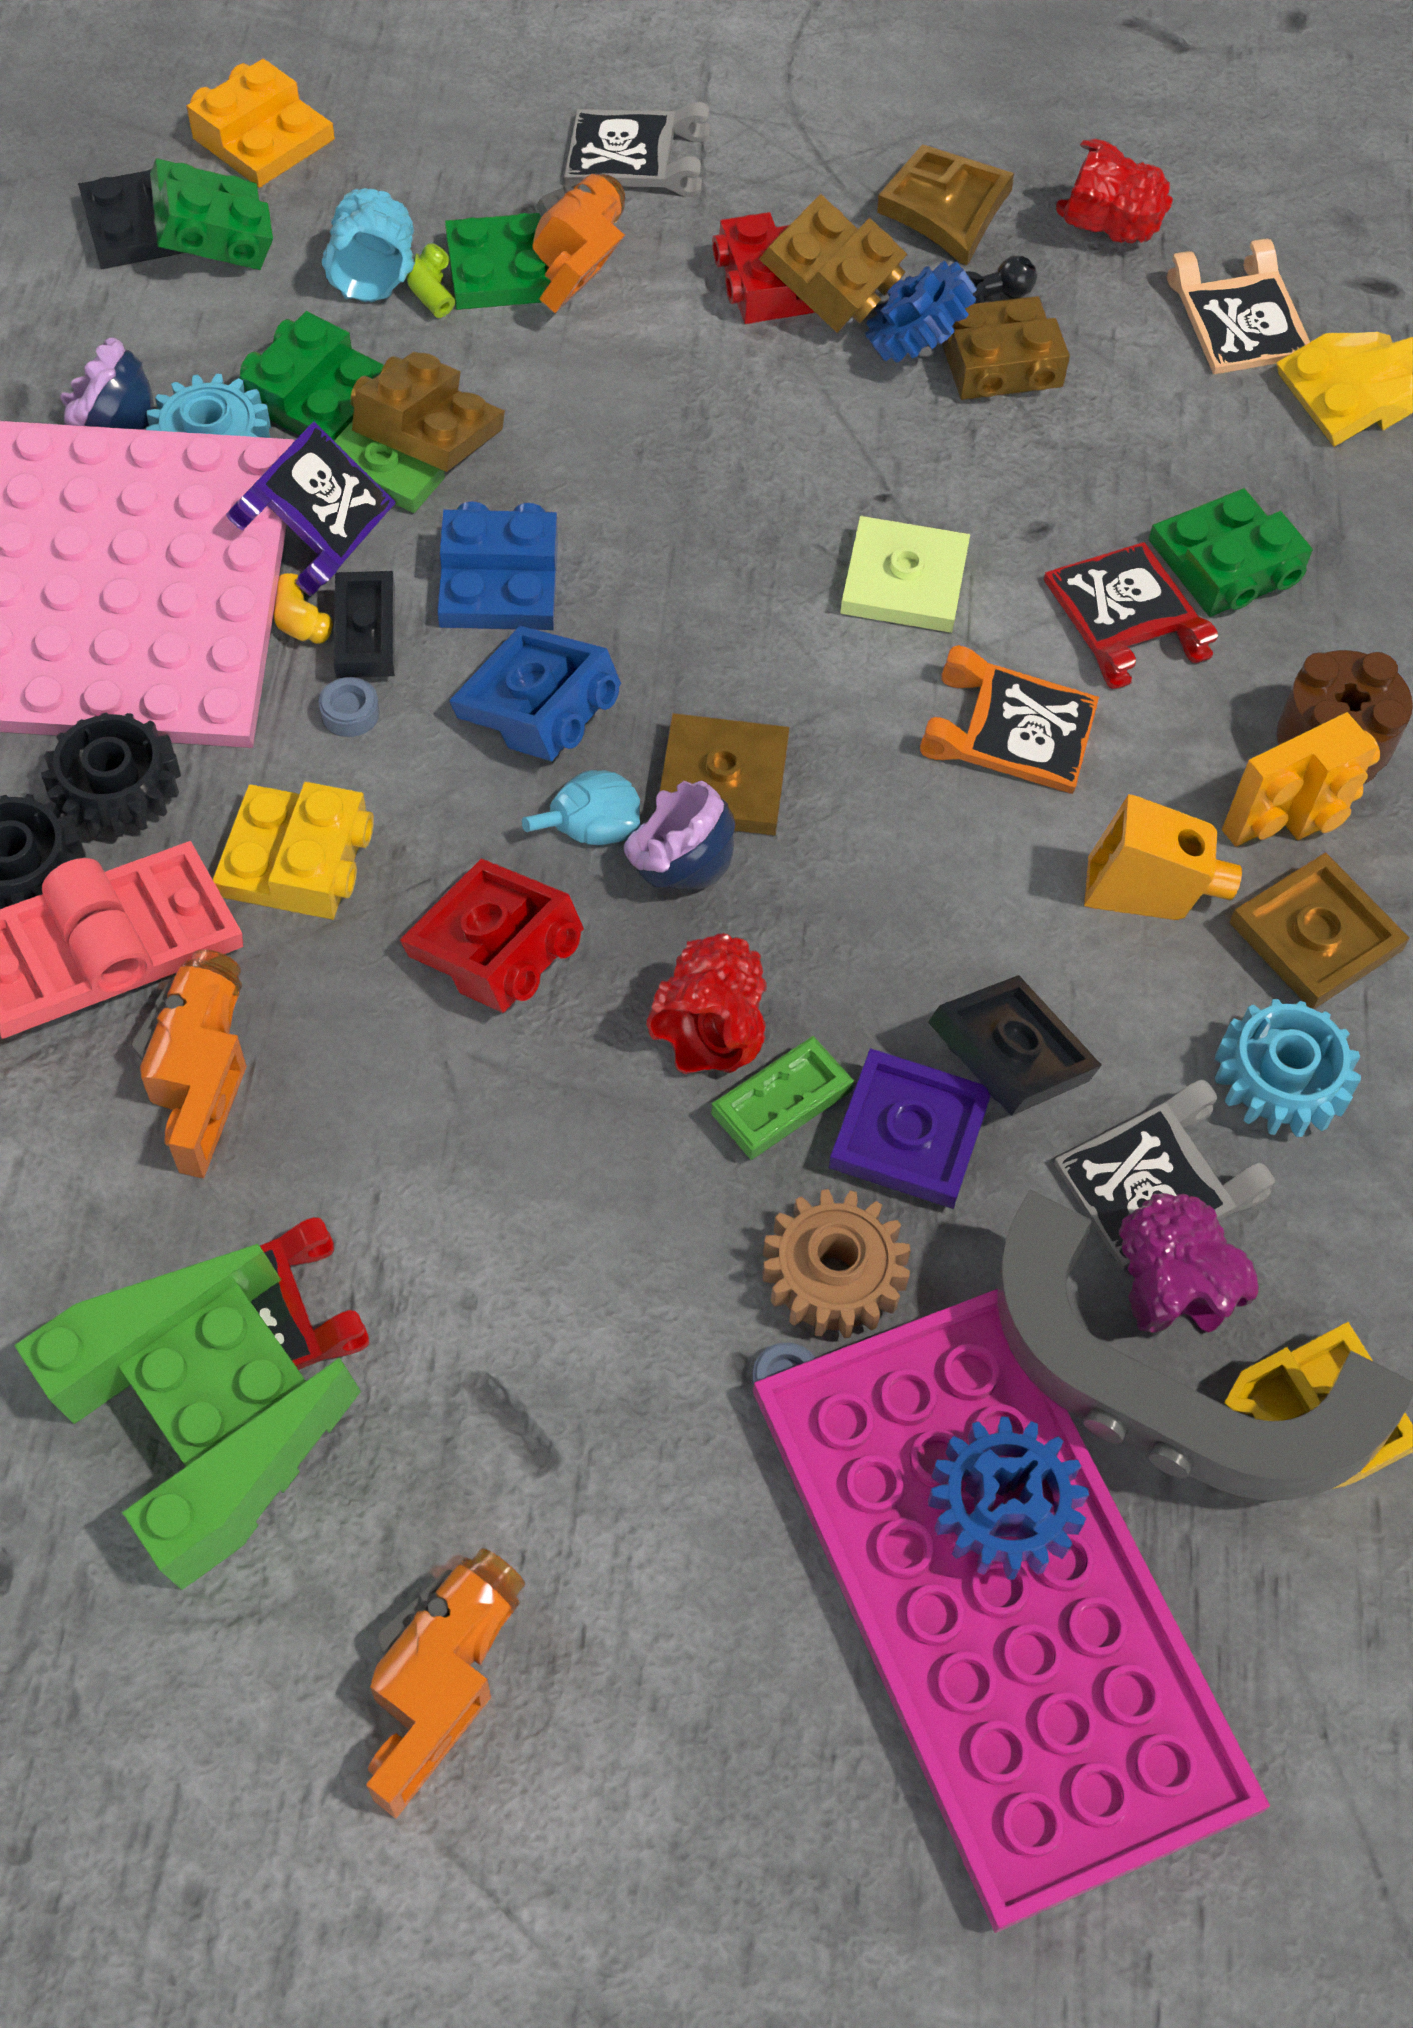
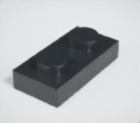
M393 571L335 573L334 669L336 678L395 676V582Z

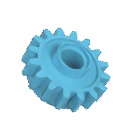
M216 374L211 383H203L199 375H193L192 386L186 388L178 382L172 383L174 395L170 397L158 394L155 397L158 409L148 410L146 414L149 427L146 429L152 431L270 438L269 428H271L268 409L266 404H261L259 391L254 389L245 392L244 382L239 378L230 385H225L222 374Z
M1272 999L1269 1007L1260 1010L1253 1004L1247 1008L1242 1021L1233 1018L1215 1054V1060L1221 1063L1215 1076V1081L1222 1085H1232L1226 1096L1225 1103L1228 1106L1243 1102L1248 1107L1243 1120L1247 1124L1254 1122L1261 1116L1268 1119L1267 1128L1269 1134L1275 1135L1281 1124L1287 1123L1290 1124L1291 1130L1296 1137H1302L1310 1122L1323 1131L1328 1128L1334 1115L1341 1117L1345 1113L1353 1099L1352 1095L1361 1080V1075L1353 1071L1360 1059L1359 1051L1349 1049L1347 1038L1350 1033L1347 1029L1340 1030L1330 1019L1331 1014L1328 1012L1320 1013L1307 1007L1306 1002L1299 1001L1298 1004H1282L1279 999Z

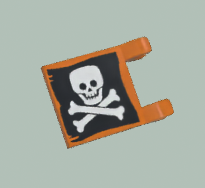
M953 646L949 651L941 678L944 684L954 688L980 687L971 722L966 734L947 719L941 717L931 718L927 723L920 744L921 754L934 760L960 759L1073 794L1099 697L988 663L967 647Z

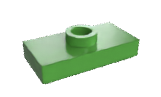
M352 421L334 442L396 502V505L415 513L445 479V471L352 431Z
M812 1036L712 1103L711 1114L749 1159L753 1160L851 1093L854 1080L820 1042Z

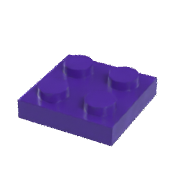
M870 1048L831 1153L829 1168L954 1209L991 1095L983 1084Z

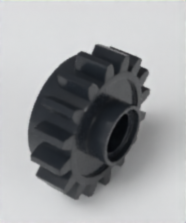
M106 712L86 720L81 719L65 734H58L56 736L58 744L55 751H46L44 755L49 770L41 772V776L49 800L57 804L60 814L64 813V816L70 815L76 828L86 822L92 837H97L104 826H112L115 836L123 837L125 824L131 822L143 831L148 828L145 815L152 812L156 815L165 816L168 812L164 798H176L179 794L175 779L181 777V770L177 756L174 754L170 737L168 735L159 736L153 721L150 720L143 724L134 719L131 713H126L124 716L108 714Z
M27 794L25 798L8 797L7 795L0 796V909L42 895V884L51 871L63 863L86 857L84 846L70 815L61 817L58 806L53 801L43 805L35 801L34 796Z

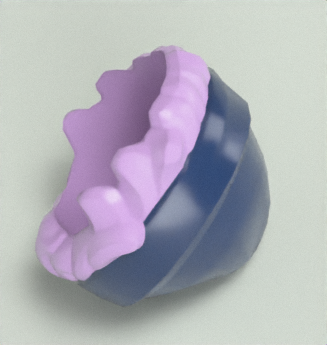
M106 339L105 343L96 348L97 356L94 360L86 363L84 368L85 376L73 379L71 387L74 389V392L70 394L63 392L60 396L66 407L64 411L65 425L147 430L146 428L149 427L146 414L148 410L154 409V401L150 383L143 370V362L133 352L125 350L122 342L118 339Z
M683 781L677 785L678 791L673 793L665 790L658 792L656 796L657 809L651 815L648 822L642 824L638 830L634 831L624 844V853L629 862L635 866L637 872L653 887L674 889H701L709 887L725 874L733 856L735 819L728 807V803L721 799L717 791L704 781L694 784Z

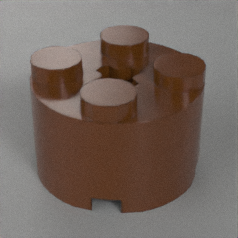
M1351 650L1318 652L1308 656L1296 676L1278 721L1276 732L1278 746L1348 712L1363 730L1374 737L1380 751L1379 761L1368 767L1366 771L1368 777L1364 784L1374 779L1377 773L1387 766L1409 723L1413 710L1410 690L1398 673L1396 661L1383 652L1366 654Z

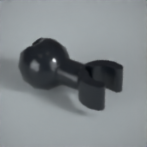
M1010 256L1002 261L997 272L981 276L976 272L965 271L977 289L973 293L976 298L974 304L985 303L986 297L1002 292L1009 297H1023L1032 291L1038 277L1035 266L1031 263L1030 259L1024 256Z

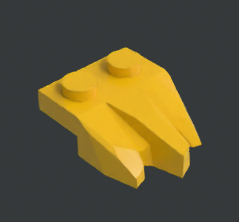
M1380 332L1326 333L1277 362L1279 376L1333 447L1374 423H1377L1382 430H1385L1413 413V337L1392 342L1390 335Z
M1346 1322L1291 1352L1286 1347L1241 1371L1224 1403L1230 1409L1252 1416L1254 1419L1264 1421L1294 1419L1310 1412L1325 1400L1350 1351L1371 1361L1373 1360L1350 1323ZM1404 1413L1400 1422L1373 1460L1359 1473L1332 1489L1344 1487L1362 1480L1413 1453V1424L1406 1413Z

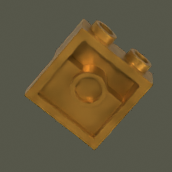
M820 193L767 248L759 260L838 333L852 317L860 324L881 301V298L874 293L876 290L885 296L887 291L901 279L906 271L899 264L908 254L870 217L858 229Z
M1039 296L972 304L965 308L969 314L967 318L956 321L952 325L955 332L942 343L961 400L1046 390L1064 386L1070 354L1057 319H1047Z
M415 351L403 359L391 356L384 364L380 375L374 379L361 376L355 383L351 393V405L354 407L352 431L446 472L503 429L505 410L486 403L477 394L458 391L461 371L441 363L434 355L417 353Z

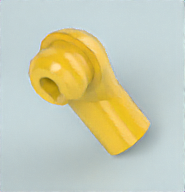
M291 573L280 575L274 606V622L277 628L300 641L309 639L315 644H322L331 634L333 628L331 617L326 613L318 612L316 606L304 601V591L295 583L298 575Z

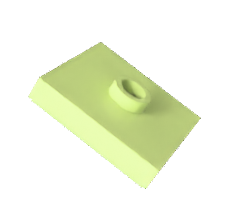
M860 516L840 614L952 633L970 534Z

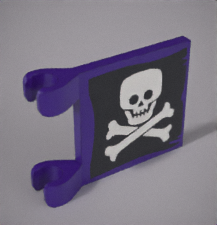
M313 421L226 513V516L240 530H244L266 506L280 517L318 554L295 579V583L306 594L313 596L322 585L332 578L344 561L396 502Z

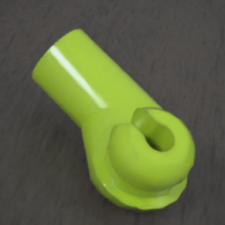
M429 243L425 245L421 254L416 253L413 261L415 264L412 272L407 274V283L411 291L437 318H442L449 314L455 306L454 297L441 284L442 270L449 264V256L438 245Z

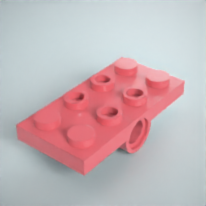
M191 841L105 872L101 864L94 859L80 858L68 861L47 875L42 884V895L0 909L1 1039L177 973L179 967L195 966L243 947L242 932Z

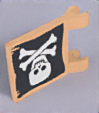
M1270 239L1251 241L1250 249L1253 255L1245 257L1243 264L1248 276L1201 283L1198 262L1194 252L1187 251L1173 255L1172 261L1176 268L1168 270L1167 280L1170 287L1181 297L1213 375L1277 364L1281 359L1310 343L1278 271L1275 247Z

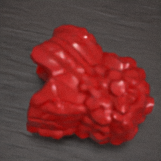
M1096 138L1083 140L1080 146L1089 150V153L1080 168L1075 185L1071 191L1070 199L1058 200L1056 212L1064 218L1067 224L1091 232L1105 231L1106 234H1109V238L1115 242L1131 244L1137 240L1140 243L1149 241L1154 233L1159 232L1162 220L1170 210L1173 198L1169 195L1170 182L1165 178L1162 169L1151 164H1145L1144 162L1136 164L1131 158H1125L1124 154L1116 146L1104 140Z
M721 933L706 937L703 940L687 941L686 948L683 949L682 954L676 959L673 977H670L667 981L660 982L658 990L653 997L652 1009L646 1020L648 1032L653 1040L663 1039L670 1042L675 1053L674 1065L677 1071L683 1074L710 1069L726 1073L735 1072L738 1068L751 1063L756 1058L766 1039L764 1033L766 1023L758 1009L761 995L767 988L766 981L762 977L761 955L757 951H751L748 942L744 939L732 938L728 934Z

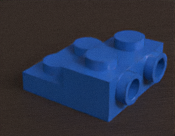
M473 501L462 503L458 506L457 510L443 509L440 543L439 628L517 629L519 626H524L535 630H554L558 551L557 512H546L541 506L534 503L520 504L513 511H489L485 505Z
M519 626L449 702L458 719L499 730L509 749L553 761L564 748L572 749L580 743L584 735L585 724L599 709L607 710L615 704L621 682L607 648Z

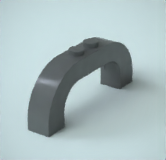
M1031 1189L1029 1190L1010 1225L1005 1241L998 1281L1000 1321L1010 1350L1029 1379L1056 1404L1084 1419V1426L1095 1436L1113 1444H1121L1125 1441L1149 1454L1148 1459L1155 1467L1171 1476L1184 1479L1189 1475L1209 1486L1233 1495L1275 1501L1313 1496L1346 1482L1372 1461L1400 1422L1413 1397V1381L1353 1351H1350L1339 1370L1325 1400L1316 1408L1294 1419L1264 1421L1242 1415L1095 1338L1075 1316L1069 1303L1066 1281L1086 1246L1092 1220Z

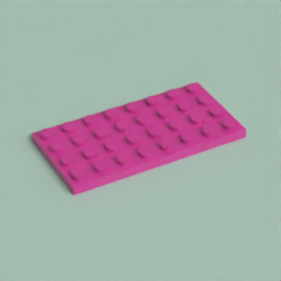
M998 1289L754 1382L753 1394L995 1933L1255 1817L1270 1807L1068 1411L1046 1396L1029 1379L1011 1352L1000 1321ZM1001 1417L1009 1418L1013 1433L1023 1435L1025 1428L1031 1421L1037 1423L1038 1435L1036 1440L1044 1445L1049 1440L1059 1436L1063 1440L1057 1455L1061 1463L1068 1460H1079L1081 1464L1076 1478L1070 1482L1071 1485L1086 1487L1089 1492L1084 1505L1074 1509L1085 1516L1086 1520L1079 1535L1067 1534L1073 1543L1067 1555L1061 1559L1048 1551L1049 1563L1045 1571L1038 1575L1030 1568L1027 1561H1022L1015 1579H1007L1003 1569V1562L997 1561L992 1562L991 1567L984 1575L978 1573L977 1561L979 1555L972 1550L956 1559L952 1555V1551L958 1539L957 1535L954 1532L937 1535L934 1530L938 1517L945 1510L928 1506L931 1488L941 1485L931 1478L937 1459L950 1461L945 1453L949 1440L955 1436L969 1445L968 1434L972 1424L977 1421L986 1428L989 1435L995 1434ZM1045 1479L1042 1482L1043 1497L1053 1505L1050 1512L1054 1515V1498L1051 1488ZM962 1480L961 1497L968 1515H970L974 1511V1498L964 1490L967 1483ZM1022 1483L1014 1492L1010 1490L1004 1496L996 1494V1499L990 1512H993L1001 1503L1006 1504L1013 1498L1019 1500L1025 1483ZM997 1537L1006 1540H1019L1017 1537Z

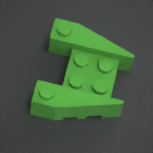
M259 1244L76 1303L14 1345L48 1399L74 1424L130 1385L133 1387L185 1465V1468L122 1513L158 1569L181 1590L188 1587L244 1546L259 1526L256 1521L279 1491L282 1493L286 1491L300 1471L297 1467L325 1431L331 1432L361 1392L340 1358L306 1381L250 1301L281 1281V1278Z

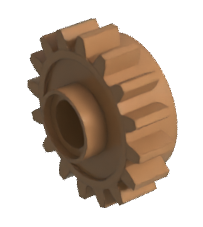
M828 1189L821 1191L819 1205L812 1207L803 1197L795 1199L794 1218L779 1213L775 1217L774 1233L776 1235H766L764 1241L763 1256L769 1260L763 1262L762 1279L763 1282L776 1283L772 1287L771 1303L773 1306L786 1304L791 1310L789 1320L791 1324L795 1326L804 1321L813 1325L815 1335L820 1337L823 1336L827 1329L839 1330L843 1338H850L853 1327L864 1324L871 1331L877 1328L880 1318L879 1310L881 1309L892 1314L896 1311L900 1299L897 1291L906 1290L910 1270L903 1267L908 1263L911 1251L910 1244L895 1243L899 1237L901 1224L898 1220L881 1224L879 1218L882 1204L878 1201L871 1204L866 1210L858 1208L857 1192L849 1191L843 1204L834 1203L833 1196ZM836 1258L846 1262L850 1268L843 1271H835L824 1266L821 1261Z

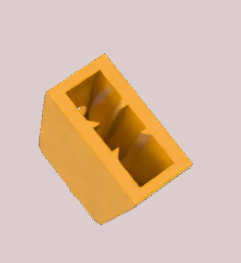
M1128 794L1088 856L1084 906L1094 909L1179 920L1186 917L1202 894L1231 901L1239 889L1242 868L1238 864L1216 859L1217 830L1211 823L1144 798Z

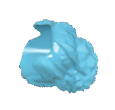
M371 188L354 189L344 195L343 200L335 208V214L331 220L333 226L329 231L331 238L323 252L322 266L325 269L329 284L341 290L345 299L354 298L364 302L388 299L392 294V290L400 282H404L407 274L412 272L415 264L414 259H412L413 253L410 249L414 232L413 223L403 203L393 200L388 192Z

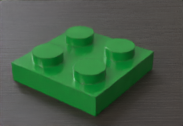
M521 213L482 218L472 217L445 221L456 310L543 303L539 298L551 283L545 276L549 266L540 259L532 246L535 231L541 219L540 213Z

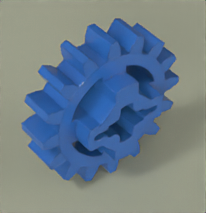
M942 261L934 271L929 266H926L919 275L913 278L908 276L904 281L900 279L887 291L889 300L876 305L874 310L878 315L867 320L866 324L869 330L865 333V336L884 361L892 358L895 363H898L907 353H909L912 359L916 358L924 347L929 346L933 349L937 346V343L942 344L955 332L952 325L956 321L967 318L969 314L965 308L976 302L973 293L977 289L958 262L948 266L946 261Z
M1001 1417L995 1434L989 1435L986 1428L977 1421L970 1428L968 1434L969 1445L953 1436L949 1440L945 1451L950 1461L938 1459L936 1461L931 1478L941 1485L931 1488L928 1506L945 1510V1512L938 1517L934 1530L937 1535H945L952 1532L957 1535L958 1539L952 1551V1555L956 1559L966 1555L970 1550L978 1554L977 1572L983 1575L991 1567L993 1561L1003 1562V1569L1007 1579L1016 1578L1022 1561H1027L1030 1568L1037 1575L1041 1574L1049 1563L1048 1551L1063 1559L1073 1544L1067 1534L1079 1535L1084 1526L1086 1517L1074 1509L1084 1505L1089 1496L1088 1488L1080 1485H1071L1070 1483L1076 1478L1081 1464L1079 1460H1068L1061 1463L1057 1455L1063 1440L1057 1436L1049 1440L1045 1445L1036 1440L1038 1424L1031 1421L1022 1435L1013 1433L1008 1417ZM1045 1479L1053 1494L1054 1515L1050 1512L1053 1505L1043 1497L1042 1482ZM962 1480L967 1483L964 1490L974 1498V1511L970 1515H968L961 1497ZM1022 1483H1025L1019 1500L1013 1498L1006 1504L1001 1503L993 1512H990L995 1502L996 1494L1004 1496L1010 1490L1014 1492ZM997 1537H1017L1019 1540H1006Z

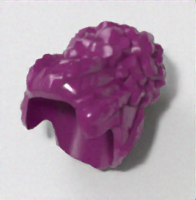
M1167 1193L1152 1194L1150 1200H1146L1142 1207L1134 1210L1122 1220V1226L1119 1230V1235L1123 1239L1122 1250L1126 1258L1130 1260L1128 1270L1135 1278L1132 1282V1290L1128 1298L1132 1304V1314L1137 1319V1327L1141 1331L1151 1333L1163 1331L1177 1317L1187 1314L1191 1315L1201 1329L1209 1333L1216 1330L1226 1317H1230L1235 1307L1251 1304L1258 1295L1259 1285L1253 1262L1247 1258L1244 1251L1227 1243L1224 1237V1229L1219 1225L1215 1210L1197 1197H1188L1187 1194H1178L1177 1196Z

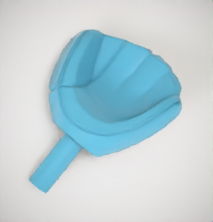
M588 770L575 776L565 784L551 802L550 812L523 817L522 827L525 832L556 826L557 830L581 843L590 845L617 843L627 840L634 831L639 829L640 798L636 789L632 787V783L617 773L606 770Z

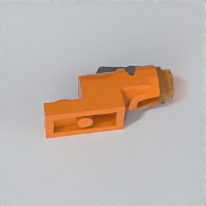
M591 174L583 180H574L565 184L562 188L542 196L536 205L541 219L536 228L532 246L540 259L549 266L545 276L551 281L539 299L554 313L559 311L600 272L625 237V234L613 225L624 212L625 192L620 182L610 175Z
M207 949L195 951L190 960H186L181 964L176 976L168 981L156 1000L155 1007L132 1041L133 1050L142 1061L140 1065L141 1079L150 1102L173 1110L165 1129V1144L170 1148L178 1172L203 1179L247 1067L238 1035L229 1034L234 1006L242 989V983L239 979L241 968L237 962L227 955Z
M481 1548L472 1559L464 1557L454 1570H446L378 1633L383 1658L378 1662L374 1670L370 1689L375 1701L408 1728L409 1731L403 1738L397 1733L393 1734L380 1747L369 1764L368 1772L373 1776L366 1786L373 1801L395 1819L398 1818L491 1699L488 1679L471 1667V1665L475 1661L481 1666L501 1627L520 1605L517 1595L526 1584L514 1568L488 1549Z

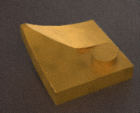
M922 144L878 195L877 213L913 228L941 246L959 263L968 265L986 229L1005 199L1011 193L1014 173Z

